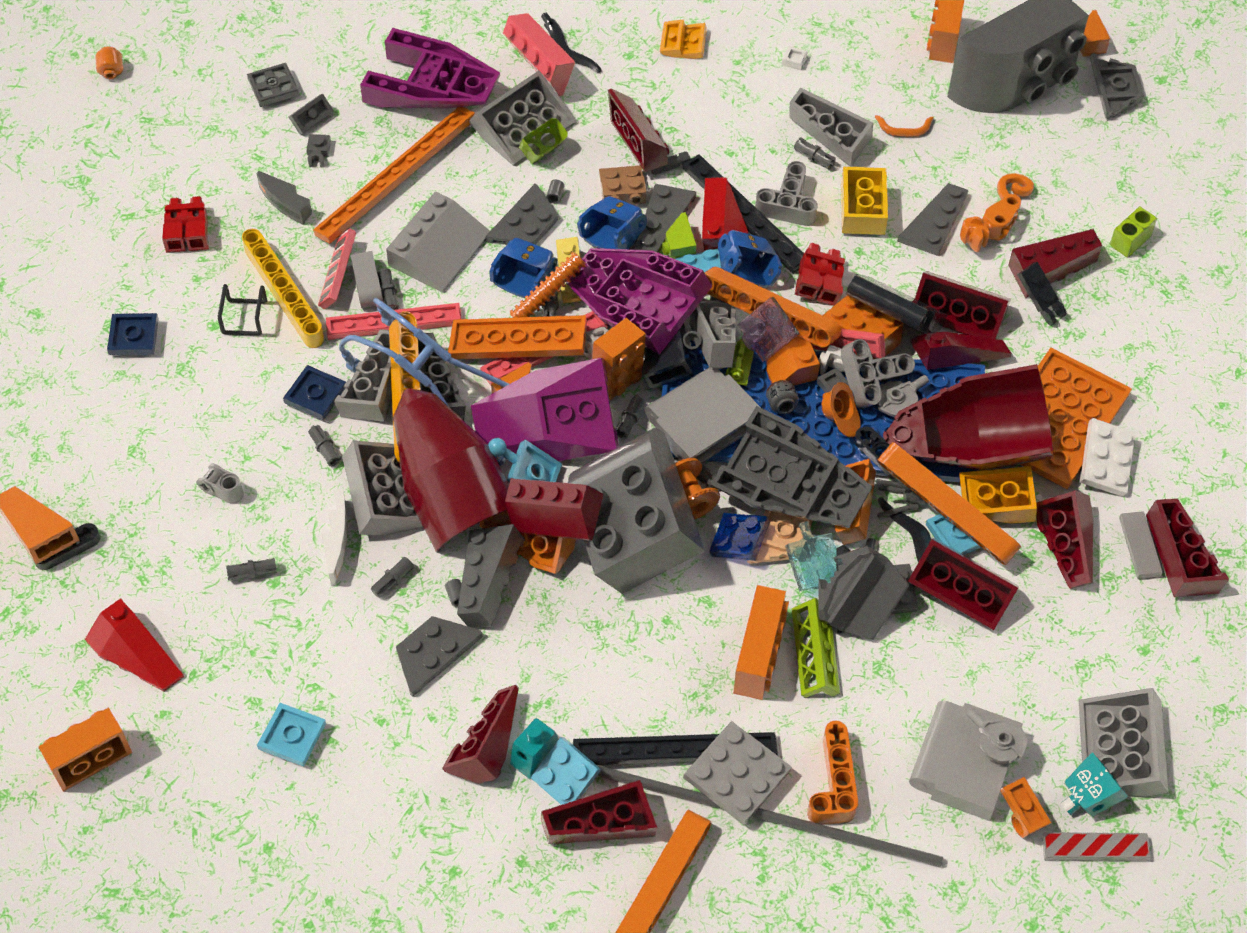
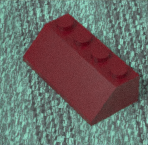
M612 88L608 89L610 121L643 171L647 172L667 165V155L670 154L668 145L661 141L659 132L653 129L650 119L644 116L641 106L637 105L631 97Z
M929 271L923 272L915 295V299L948 314L943 324L944 327L967 335L992 339L997 338L1011 298Z
M511 478L505 504L511 524H514L522 534L592 541L604 494L583 484Z
M935 538L931 539L908 580L911 584L992 630H995L1019 588L1017 584Z

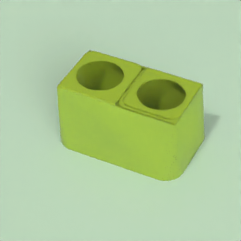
M551 118L524 136L519 148L531 164H533L562 144L567 138L568 133L558 119ZM545 133L552 134L555 138V144L551 147L544 146L541 142V136ZM528 144H535L539 148V155H536Z
M1139 206L1114 229L1110 246L1128 258V255L1130 257L1152 236L1157 218ZM1129 224H1133L1137 228V233L1126 235L1123 233V230Z

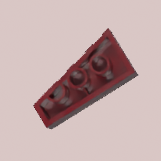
M1179 499L1155 500L1146 517L1173 597L1219 594L1229 581V578L1225 572L1222 573L1218 568V561L1214 554L1210 555L1204 545L1205 540L1202 535H1198L1192 527L1194 523Z

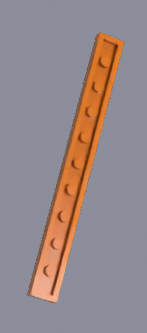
M457 107L313 229L315 236L331 244L471 124L469 121L475 112L464 107Z

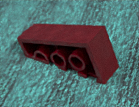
M1094 229L1013 248L1008 266L1024 297L1027 298L1029 295L1017 276L1019 272L1033 262H1038L1050 283L1056 280L1060 281L1066 275L1072 272L1076 273L1097 262L1102 243Z
M641 780L541 811L540 819L548 844L655 837L658 829Z

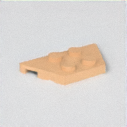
M765 510L749 552L747 563L800 559L813 520Z

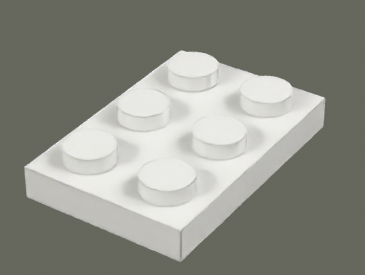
M1092 418L1088 423L1080 483L1122 497L1126 495L1135 432Z

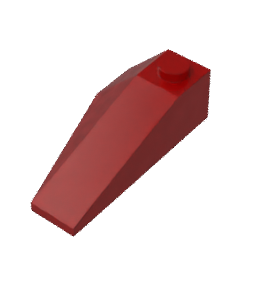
M727 177L705 178L702 220L704 251L718 249L721 236L728 234L731 230L748 234Z
M121 598L100 612L85 638V641L100 658L105 661L109 660L118 665L120 669L139 676V679L163 692L184 677L183 673Z

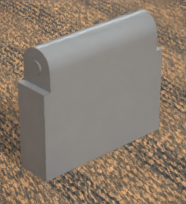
M709 367L646 406L645 413L655 428L665 433L670 450L680 461L687 458H696L703 463L743 437L746 433V422L755 407L760 406L729 374L724 376L718 369Z
M939 701L909 783L915 789L931 794V800L990 821L1009 763H997V761L986 757L987 755L980 748V727L966 714L971 708H974L986 720L1005 718L1019 724L1021 727L1023 723L968 703L960 706L948 701Z

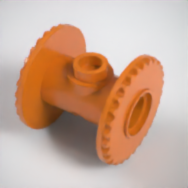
M687 458L675 463L694 519L706 515L718 504L720 500L719 491L716 488L702 489L698 485L696 477L702 470V464L698 459Z

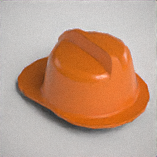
M838 382L831 391L823 394L822 411L827 419L836 423L843 435L854 437L856 431L860 428V418L853 393L846 383Z

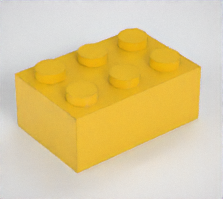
M843 167L841 179L842 233L885 235L888 221L886 168Z

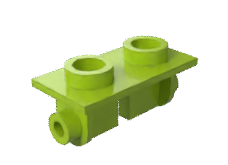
M741 338L736 343L732 367H727L726 376L729 374L739 385L747 386L755 350V348H750L747 339Z

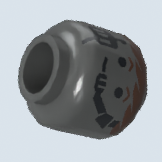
M779 380L767 388L766 397L770 408L775 413L788 414L797 407L799 402L798 394L790 381Z

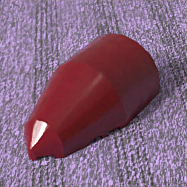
M1037 364L965 377L959 380V383L939 390L940 393L928 399L925 397L898 411L893 423L883 433V438L887 444L896 443L917 461L976 470H987L1052 459L1054 457L1048 409Z
M413 388L404 390L393 416L403 487L435 551L438 552L448 541L466 529L485 519L508 511L505 499L509 483L495 456L490 451L488 444L436 394Z

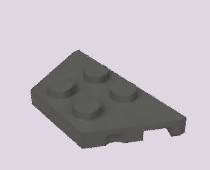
M1091 53L1090 62L1105 118H1109L1143 101L1144 94L1136 65L1122 63L1112 58L1109 61L1097 58L1098 54Z
M534 183L486 235V242L493 243V240L506 241L507 245L510 240L520 238L537 244L558 221V214L539 186Z
M431 616L396 646V651L410 695L412 697L415 696L483 637L482 631Z

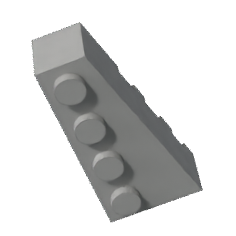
M801 87L789 103V117L850 167H852L872 139L873 122Z
M702 300L690 315L689 321L692 331L699 333L701 336L700 349L708 366L714 369L732 367L735 349L736 309L734 306L723 301Z
M380 330L373 342L390 349L389 330ZM369 347L364 360L356 366L354 376L351 380L348 379L344 385L345 390L334 401L340 417L385 421L392 399L390 356Z

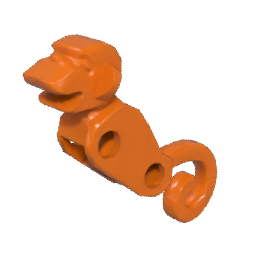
M1014 173L1002 176L997 184V193L1001 200L987 208L982 219L974 216L968 217L963 221L960 232L961 241L964 244H969L975 252H980L981 246H987L989 238L998 241L1004 239L1017 220L1018 210L1021 207L1019 196H1029L1033 192L1034 183L1032 180L1024 175ZM1013 183L1011 191L1014 194H1009L1006 185Z

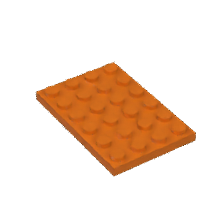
M1050 347L1039 363L1038 368L1048 409L1054 457L1020 465L1024 467L1031 466L1033 472L1068 490L1082 468L1089 421L1094 418L1111 424L1131 394L1132 388Z

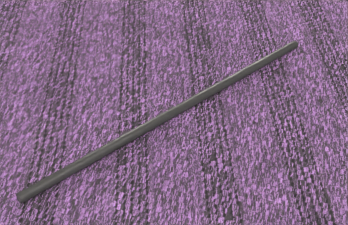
M597 765L601 769L597 776L627 784L641 780L643 788L721 808L701 792ZM759 808L752 816L941 867L943 856Z

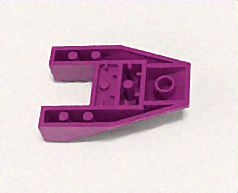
M392 27L384 41L386 58L414 66L409 78L406 81L368 70L360 84L362 102L378 107L456 108L485 105L500 77V72L449 42Z

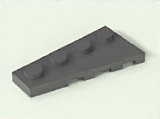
M948 183L898 236L897 242L938 256L968 195V189Z
M655 184L645 213L647 224L639 235L634 250H651L659 253L662 249V243L665 242V233L681 213L687 212L688 206L695 200L697 192Z

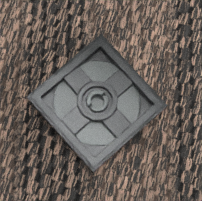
M286 62L247 74V79L260 107L300 96Z

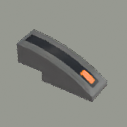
M258 171L256 174L259 188L268 201L281 213L304 225L312 214L310 199L298 195L295 185Z

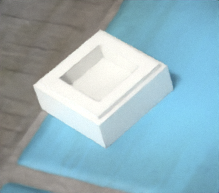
M788 46L782 59V65L801 70L808 51Z

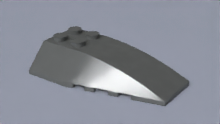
M756 406L745 424L746 433L727 466L721 465L711 486L752 507L850 528L872 486L849 467L838 461L836 456L821 447V444L814 438H810L798 425Z

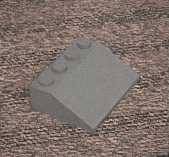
M538 70L476 112L469 122L485 142L509 163L514 165L526 157L519 148L524 136L551 118L558 119L565 129L577 120ZM550 133L543 134L541 136L542 144H545L554 136ZM528 144L532 151L538 148L535 144Z
M435 191L386 248L388 266L443 293L486 241V235L490 230L453 199Z
M353 440L342 458L359 534L383 536L423 528L404 491L400 463L395 458L394 444Z
M1147 688L1080 699L1079 718L1082 762L1093 752L1128 796L1145 797L1169 793L1162 704L1155 690Z

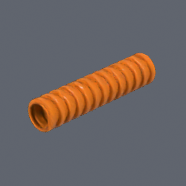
M572 252V256L570 258L566 257L567 261H562L560 263L561 266H557L555 268L556 271L550 273V277L546 276V280L541 281V285L535 287V291L531 290V294L529 296L526 295V299L524 301L521 300V304L519 306L516 305L515 310H510V315L513 318L534 316V312L536 310L539 311L541 305L545 306V302H549L551 300L550 297L556 295V291L560 292V288L565 287V283L570 282L571 277H576L575 273H580V269L582 267L585 268L586 263L577 253Z

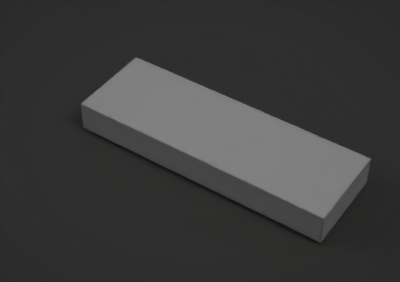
M1144 511L1120 514V523L1137 579L1161 577L1163 572Z

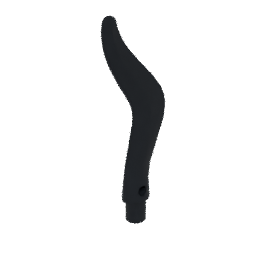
M547 12L541 15L549 35L575 61V64L591 68L597 73L601 72L600 66L595 61L568 47L562 30L555 19H552Z
M878 498V503L884 512L895 509L884 498ZM902 512L889 515L891 519L910 533L916 558L919 562L931 541L929 531L924 525Z

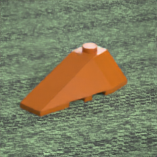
M766 322L767 375L771 384L779 380H787L795 386L817 380L820 363L810 342Z

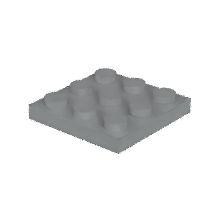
M731 721L684 773L683 778L742 825H745L790 773L792 767Z

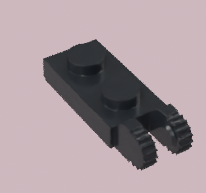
M1033 262L1017 274L1037 311L1042 314L1046 323L1052 326L1057 322L1054 313L1048 308L1050 306L1058 317L1063 318L1066 316L1067 311L1065 307L1058 301V296L1038 262Z

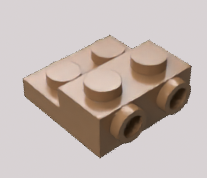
M640 165L599 169L602 199L611 196L632 205L646 203V186Z

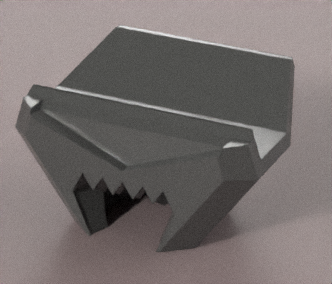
M865 546L832 558L837 564H840L838 566L839 571L834 572L835 577L830 578L831 583H828L827 580L819 579L818 610L819 619L840 631L874 640L909 587V583L886 556L869 546Z

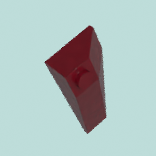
M943 331L922 334L912 338L910 341L927 370L1010 358L1012 356L1005 342L999 339Z
M1074 490L1036 502L1037 526L1040 532L1044 534L1049 550L1053 552L1057 559V566L1068 587L1073 589L1093 583V513L1090 495Z

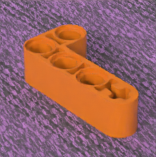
M834 720L826 725L823 736L830 792H819L812 795L807 810L808 819L818 824L850 822L854 819L858 807L848 729L843 722ZM834 735H836V738L839 739L838 744H835ZM834 757H840V758H842L844 761H843V762H837V761H835L833 758H834ZM843 780L848 785L841 786L836 781ZM847 804L851 809L845 810L839 805ZM822 806L825 808V811H817L814 807Z

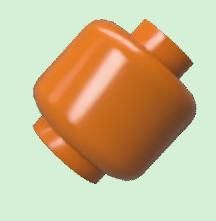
M111 46L101 48L96 53V71L98 74L107 79H114L123 72V55L121 52Z

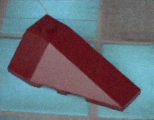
M517 685L497 691L481 712L483 718L474 726L471 725L466 731L469 736L462 745L457 743L442 767L444 772L477 784L494 781L500 776L508 751L519 690Z

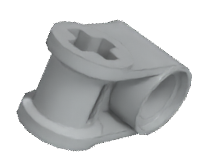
M211 463L208 466L209 470L196 481L201 490L230 504L239 502L244 496L239 477L214 463Z

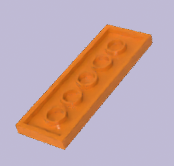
M586 315L453 320L448 352L454 359L584 355L587 318Z

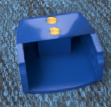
M608 196L581 214L577 227L579 236L597 248L628 250L645 229L647 217L642 214L640 207Z
M731 230L728 234L721 236L718 250L723 270L760 287L766 288L774 285L781 274L783 266L777 253L765 238Z
M514 238L508 242L492 262L489 271L490 281L511 294L525 298L526 295L529 296L531 294V290L535 291V287L541 285V281L546 280V276H551L550 273L555 271L558 259L554 257L551 250L520 238Z

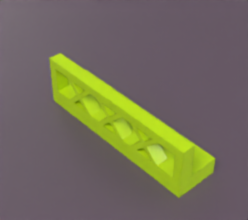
M813 598L791 608L801 696L807 698L819 692H824L833 697L840 694L832 626L819 619L818 599ZM808 610L809 615L803 624L800 613ZM810 630L811 638L807 645H805L803 638L807 631ZM813 652L814 659L810 666L807 667L806 659L809 653ZM815 674L817 685L809 688L808 682L812 675Z

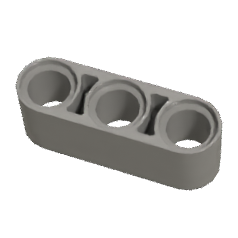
M367 251L351 254L361 308L376 306L373 299L378 298L382 302L383 299L373 252Z

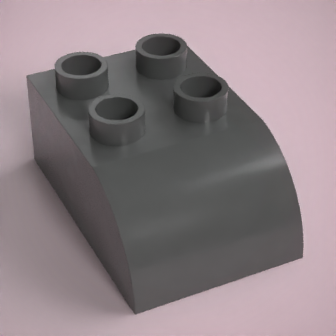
M1027 0L961 36L958 39L947 97L956 104L972 111L999 113L1011 110L1025 101L1035 103L1045 94L1048 88L1057 83L1061 86L1068 84L1074 79L1079 70L1076 62L1079 51L1087 40L1084 31L1089 15L1072 0Z
M653 428L570 473L568 483L588 485L604 494L592 541L584 540L595 576L621 594L705 551L667 438L660 429Z

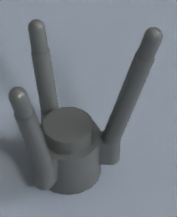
M881 479L875 480L877 484L885 485L879 486V490L903 493L904 502L909 504L878 513L877 516L879 518L908 510H918V505H924L925 503L923 499L903 483Z

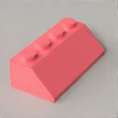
M528 13L508 16L503 31L505 37L536 72L539 70L554 91L559 96H563L575 61Z

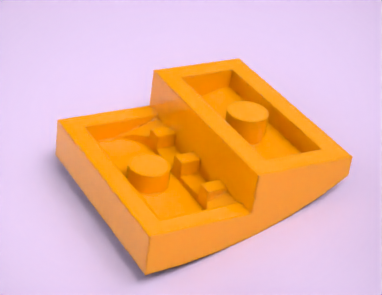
M683 19L664 22L660 53L675 58H703L707 33L706 24L685 25Z

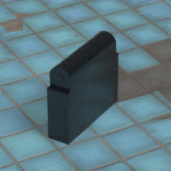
M855 274L846 291L847 296L927 334L940 332L948 314L870 276Z

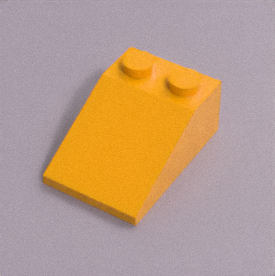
M1031 466L959 473L962 497L991 521L1004 523L1036 522L1037 506Z

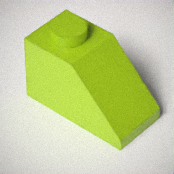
M686 212L681 213L665 233V242L662 243L663 254L673 259L688 254H696V243Z

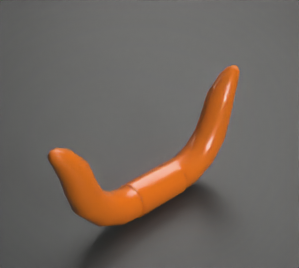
M875 115L881 129L892 136L913 137L923 135L929 130L934 120V117H929L925 120L923 126L919 128H894L889 126L884 118Z

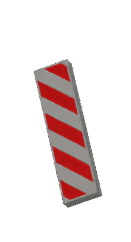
M1043 832L1042 834L1044 860L1149 861L1151 858L1147 833Z

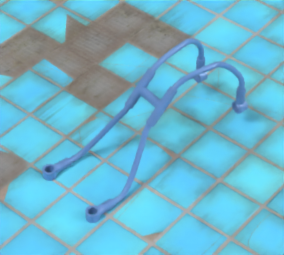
M374 298L373 302L382 316L381 321L383 324L390 327L391 323L397 319L412 331L417 339L426 345L416 360L411 363L401 354H397L380 344L357 335H348L339 343V350L347 362V369L355 373L356 366L362 361L353 357L350 351L345 349V344L349 341L362 343L394 358L398 365L425 387H429L445 404H447L432 383V380L420 371V368L433 352L445 362L448 361L502 387L509 385V383L452 358L451 354L420 328L417 329L378 298ZM502 456L497 460L499 466L506 462V459Z

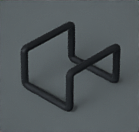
M223 285L217 316L222 334L260 336L262 334L259 316L261 304L267 302L266 291L263 285L260 286L258 299L231 298L228 285ZM225 297L228 302L257 303L255 312L257 331L225 330L222 320Z

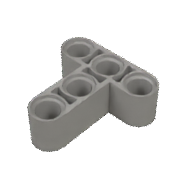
M793 161L788 164L780 191L769 188L758 190L755 207L766 218L803 226H810L815 223L818 203L811 197L801 195L805 184V164L800 161Z
M862 339L855 340L841 349V359L848 385L852 390L855 405L860 409L868 408L880 402L882 392L879 382L911 373L915 367L914 359L909 354H898L873 360L869 345Z

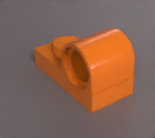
M1025 777L1010 783L1000 790L1013 812L1011 822L1020 837L1025 838L1051 823Z

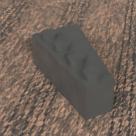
M426 333L437 342L433 333ZM419 339L418 354H420L426 346ZM433 352L420 368V371L432 380V383L437 387L448 406L464 421L466 405L459 395L456 383L453 382L451 371L448 365L446 366L445 361ZM420 383L421 391L433 393L429 387H425Z
M514 524L469 531L457 615L468 627H488L493 624L502 600L500 595L503 588L508 585L510 580L508 575L512 565H515L518 556L516 554L519 546L522 547L525 538Z

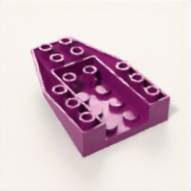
M590 248L582 258L586 263V267H582L580 273H575L576 277H571V281L566 282L601 321L612 327L625 318L634 323L646 333L645 347L659 355L712 288L702 269L655 251Z
M597 358L535 370L472 404L471 409L475 432L487 444L494 438L504 440L507 449L515 454L520 442L527 440L557 461L605 454L619 447L617 431L613 425L606 383L608 382L605 359Z

